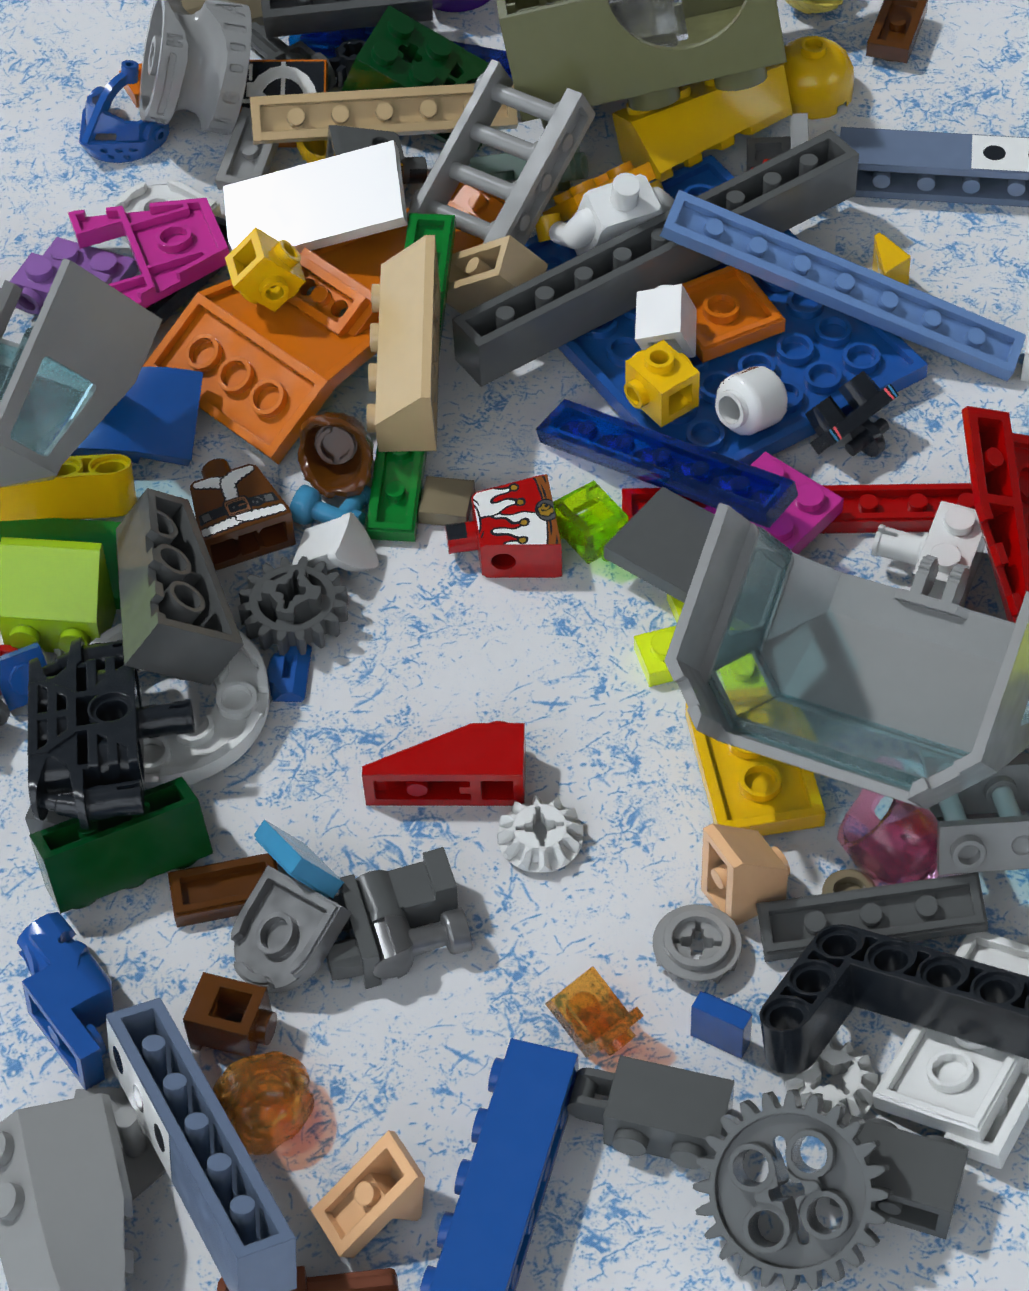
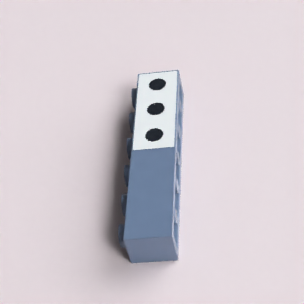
M841 127L840 138L859 153L856 194L853 197L1029 207V137Z
M156 998L106 1014L110 1065L129 1102L137 1112L139 1121L229 1291H291L296 1289V1237L162 999Z

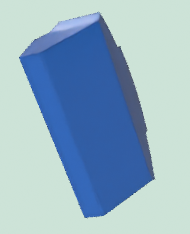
M307 644V652L304 655L299 653L297 646H290L285 656L279 655V650L271 656L267 668V677L273 702H302L305 699L312 646Z

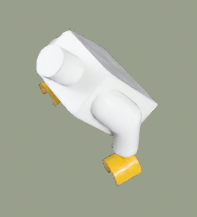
M627 172L620 173L614 178L613 183L590 189L584 193L577 212L567 223L561 220L560 212L541 216L535 226L538 242L552 240L556 244L575 249L579 256L669 211L674 199L664 191L660 179L649 183L645 175H633Z

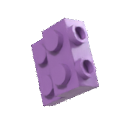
M56 237L43 255L31 252L9 282L23 289L16 308L30 314L39 315L63 258L73 261L107 284L134 277L138 271L134 258L91 246L80 249L77 242Z

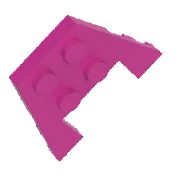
M207 198L150 203V211L125 213L123 206L106 207L107 215L87 217L85 210L68 212L80 249L126 236L141 275L108 285L142 307L147 308L226 265L225 257L229 254V249Z

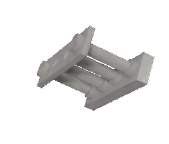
M492 59L486 71L476 80L473 94L422 188L412 197L407 218L409 219V213L455 215L456 229L483 239V244L511 235L525 246L596 115L595 111L583 93L570 88L566 89L561 100L556 104L511 88L513 85L512 79L500 62ZM504 104L548 121L539 141L533 144L490 127L501 105ZM481 143L527 161L516 181L510 183L469 166L470 158L475 155ZM459 182L505 200L496 220L490 223L447 205Z
M1029 753L1019 754L998 773L929 807L935 817H944L945 820L938 821L937 824L938 875L1029 869V815H1022L1021 812L1029 811ZM931 760L916 761V781L923 777L927 779L950 766ZM998 813L999 817L968 819L966 816Z

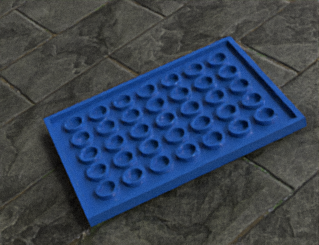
M709 155L702 158L703 161L692 167H683L674 171V176L661 183L664 191L675 200L678 190L697 197L734 178V176L715 157ZM789 229L783 232L786 235L798 239ZM537 235L529 238L525 244V247L548 264L546 272L578 256L575 249L556 244L552 240L538 242ZM722 263L693 279L728 267L729 265ZM751 274L750 276L786 319L785 332L704 363L701 362L697 355L696 357L689 358L692 365L700 372L699 406L662 428L642 409L634 408L624 393L625 361L638 351H641V348L635 341L636 308L558 347L684 487L692 489L711 487L747 469L764 452L773 456L816 434L805 413L830 395L845 416L848 415L853 409L838 389L863 370L877 384L880 390L891 384L896 392H899L926 378L928 364L901 337ZM752 366H764L774 371L782 380L788 397L787 411L783 419L777 424L753 435H739L726 427L716 413L717 389L720 383L732 374Z

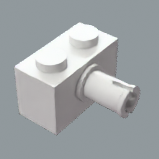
M941 500L929 533L925 532L923 536L880 524L874 538L871 555L914 565L911 586L923 556L931 555L938 557V574L928 596L940 600L949 573L954 565L959 563L969 566V579L963 598L958 604L964 607L984 554L985 541L975 509Z

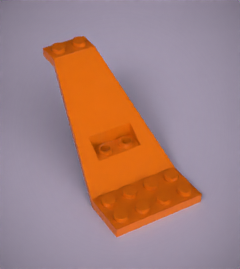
M459 182L447 205L491 223L496 220L505 200ZM408 225L312 251L304 248L300 253V264L306 282L301 286L298 293L288 299L276 312L260 303L253 304L247 301L238 290L233 288L231 279L197 292L142 367H170L203 372L199 408L279 465L300 437L299 433L302 423L309 417L316 415L334 389L377 353L370 350V323H379V312H372L371 288L372 284H380L381 264L404 250ZM456 229L453 253L481 245L484 240ZM315 286V288L312 290L311 294H310V295H306V294H307V291H308L311 287ZM348 307L343 316L339 317L341 310Z

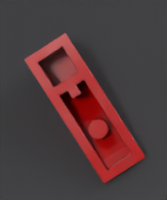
M504 721L470 723L362 766L366 806H513L515 801L524 804L526 780L525 723H508Z

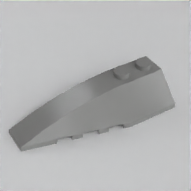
M98 1093L16 1110L0 1122V1258L9 1291H126L125 1277L134 1275V1251L125 1249L124 1221L133 1218V1200L110 1095Z

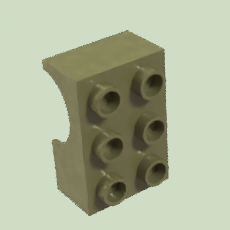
M496 0L499 23L514 89L553 104L559 102L566 89L570 88L583 93L591 107L627 99L628 106L632 110H656L675 103L681 96L680 86L714 79L715 87L718 90H744L757 86L767 79L766 67L787 62L777 0H651L652 4L636 7L634 0H630L629 6L624 10H615L611 6L613 2H616L618 6H622L624 0ZM520 111L522 122L539 119ZM541 119L542 127L544 129L546 128L548 121Z

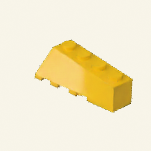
M784 64L766 67L767 79L757 86L744 90H718L715 87L714 79L680 86V98L675 103L660 109L636 111L630 109L627 102L626 108L612 113L622 162L625 163L631 160L634 168L650 162L656 179H660L663 182L674 176L672 167L680 163H684L685 167H692L703 161L701 152L707 149L724 150L735 144L734 135L738 133L753 135L793 114Z

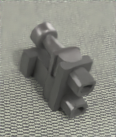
M444 847L423 852L422 862L390 871H369L356 879L354 874L340 877L344 883L339 889V893H336L334 898H328L352 912L342 931L348 930L350 938L335 942L326 956L332 981L362 976L365 989L382 985L381 979L394 977L399 979L406 975L413 964L415 956L446 946L451 954L472 950L468 922L462 907L458 908L457 885ZM436 922H441V924L424 926Z

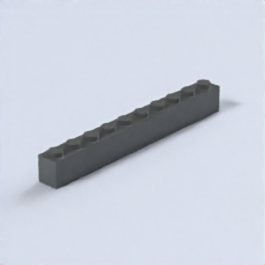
M830 129L697 197L783 233L855 196L859 153ZM669 210L453 318L455 360L482 387L636 308L638 291L655 289L660 285L685 283L722 264V262L660 237L670 212Z

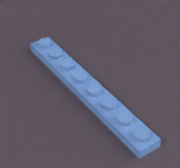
M678 190L660 234V237L1004 381H1008L1015 371L1026 338L1025 334L684 191Z

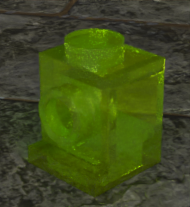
M593 480L553 502L560 540L564 538L587 564L599 558L608 562L604 558V546L628 522V515Z

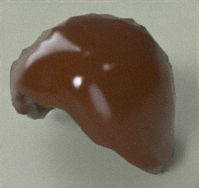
M325 412L306 419L301 425L299 433L300 447L298 450V462L304 480L308 481L321 495L330 499L334 496L347 498L360 495L372 477L370 472L374 447L373 441L363 424L355 417L341 412Z

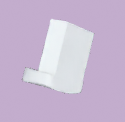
M352 512L305 529L292 565H297L301 557L305 556L308 558L309 567L313 568L316 564L323 561L326 563L327 571L340 567L347 571L362 572L379 566V560L371 538Z

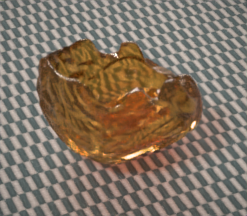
M279 1051L257 1054L231 1063L217 1079L213 1087V1092L249 1155L271 1154L282 1143L294 1138L313 1112L315 1104L314 1094L309 1089L310 1077L306 1067L296 1058Z

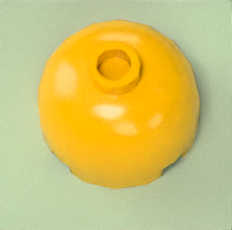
M820 36L800 37L785 44L787 62L782 64H784L793 114L808 113V119L811 120L828 118L837 114L838 106L843 105L845 102L846 107L849 105L854 90V67L843 47L837 42Z

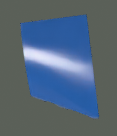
M142 367L131 389L70 456L122 454L129 457L131 463L138 464L140 458L189 466L192 461L203 372L170 367ZM82 395V397L72 408V410L69 412V414L66 416L63 422L59 425V427L56 429V431L53 433L50 439L46 442L45 447L48 445V443L51 441V439L54 437V435L57 433V431L60 429V427L63 425L65 420L68 418V416L71 414V412L74 410V408L77 406V404L80 402L84 395Z

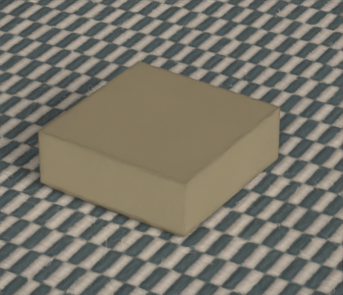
M426 476L418 509L419 523L445 526L446 524L468 522L472 508L471 496L475 493L474 480Z

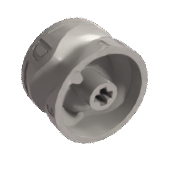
M181 0L154 1L146 34L141 68L139 108L142 121L166 125L171 121L175 112L178 110H188L195 113L199 118L202 131L224 135L231 134L240 113L249 68L252 19L248 5L223 0H205L199 11L189 14L182 6Z

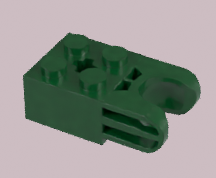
M388 6L355 58L341 91L473 84L486 71L489 63L395 8ZM451 133L428 135L446 144Z

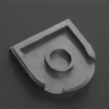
M267 866L233 925L231 940L235 942V961L233 965L236 973L247 983L267 987L268 993H283L299 987L319 969L352 912L276 869Z

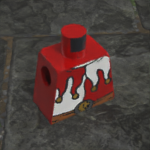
M547 474L475 492L471 496L473 521L445 525L448 553L454 554L477 550L481 574L487 578L563 577L562 546Z

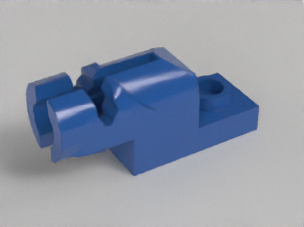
M59 912L48 913L27 926L17 940V944L22 949L19 951V954L25 960L31 974L30 977L22 981L27 1011L82 1087L87 1090L105 1080L102 1056L107 1053V1048L96 1028L106 1022V1014L114 1012L112 981L91 955L86 944L77 940L74 941L73 937L76 933Z

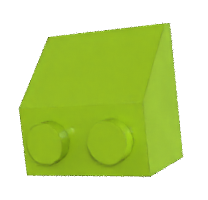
M14 537L1 538L0 631L4 645H11L20 649L37 642L45 652L55 653L53 649H60L68 653L73 640L83 637L84 644L88 645L94 639L100 638L102 633L112 628L116 606L102 543Z

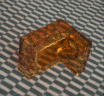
M594 966L583 972L545 1003L586 1058L602 1049L609 1056L620 1050L636 1036L630 1027L644 1016L638 1007L627 1011Z

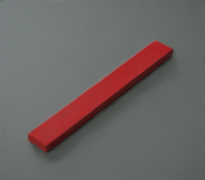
M971 483L822 485L844 498L842 513L820 534L876 533L880 524L904 532H929L941 500L975 509ZM679 487L666 489L704 509L726 487H697L695 489ZM622 488V527L661 488Z

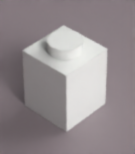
M682 284L660 285L655 289L638 291L636 298L635 341L641 350H645L664 339L678 353H683L688 358L696 357L697 309Z

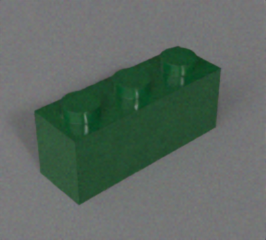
M182 776L145 790L144 815L138 814L91 820V831L81 829L79 819L72 818L29 835L45 887L60 914L71 909L88 907L96 899L122 889L136 888L144 884L147 879L173 869L187 868L198 859L213 854L199 800Z

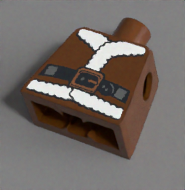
M218 458L207 462L203 466L201 471L203 479L194 481L190 485L196 521L216 571L296 545L291 511L256 465L247 464L231 469L225 459Z

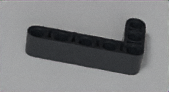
M831 925L819 931L763 1004L759 1012L766 1063L772 1070L783 1074L800 1073L811 1067L854 1007L1029 1059V976L851 925Z

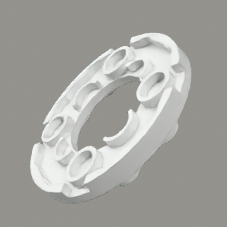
M122 623L108 629L101 634L100 638L94 639L88 645L123 640ZM241 631L239 633L244 645L214 680L213 684L217 690L216 704L212 712L206 716L207 719L195 729V733L176 735V738L165 739L163 736H160L158 738L143 739L145 788H153L181 776L188 785L196 784L203 779L211 777L237 761L253 745L261 733L270 705L268 677L259 651Z

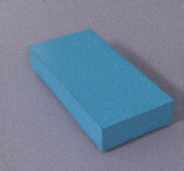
M265 819L254 834L255 840L291 877L327 898H334L344 882L305 843Z

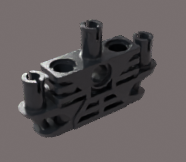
M79 637L71 642L68 653L55 658L54 662L41 667L38 657L29 661L28 789L32 813L37 820H45L50 810L60 816L79 819L81 829L91 831V820L138 814L144 815V795H146L143 739L195 733L191 699L142 707V693L137 672L139 669L124 666L123 640L85 645L83 637Z

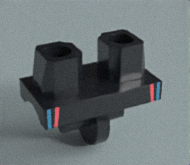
M863 370L838 389L853 409L848 415L845 416L831 395L805 413L812 428L818 435L816 439L810 442L818 455L849 433L852 440L845 444V449L851 456H855L862 451L868 456L876 457L884 451L885 440L882 434L889 430V424L884 418H879L874 423L869 418L897 398L899 394L891 384L880 390L877 384Z

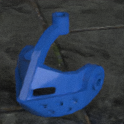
M134 60L123 61L121 63V73L116 75L106 87H96L87 96L86 105L82 112L79 143L95 159L109 163H125L139 160L161 147L168 138L170 131L169 123L164 125L142 120L127 121L109 112L116 94L127 84L138 82L139 64ZM96 134L117 135L116 140L95 139Z

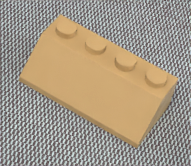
M435 235L423 236L381 264L380 284H372V312H379V323H370L371 352H377V363H369L368 386L369 392H376V403L367 404L366 422L367 432L376 433L379 452L437 451L441 289Z

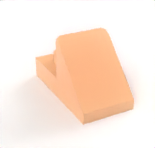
M388 1130L311 1209V1212L339 1257L354 1258L392 1219L418 1221L421 1218L425 1176L396 1132Z

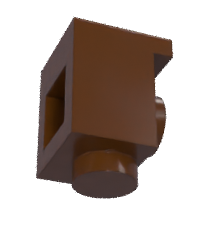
M203 972L184 1015L183 1023L191 1049L201 1051L204 1046L253 1059L258 1044H270L276 1029L277 1013L271 1009L267 987Z

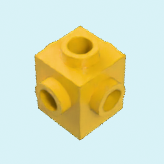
M257 227L225 257L233 288L238 290L247 301L253 304L260 303L274 312L288 299L294 297L306 282L298 250L290 242L283 239L278 241Z
M664 339L645 350L638 351L625 361L624 393L626 398L634 408L642 409L661 428L699 406L700 372L692 365L690 359L685 354L678 353Z

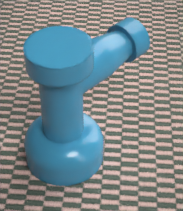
M304 484L299 487L291 501L289 509L292 514V520L300 525H308L314 520L325 523L339 518L343 514L352 512L364 527L366 516L361 510L370 500L371 488L366 485L360 495L346 498L337 508L322 502L320 492Z

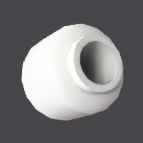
M752 366L730 375L720 383L717 389L715 408L720 421L731 431L739 435H753L777 424L783 419L787 411L788 397L782 380L774 371L764 366Z

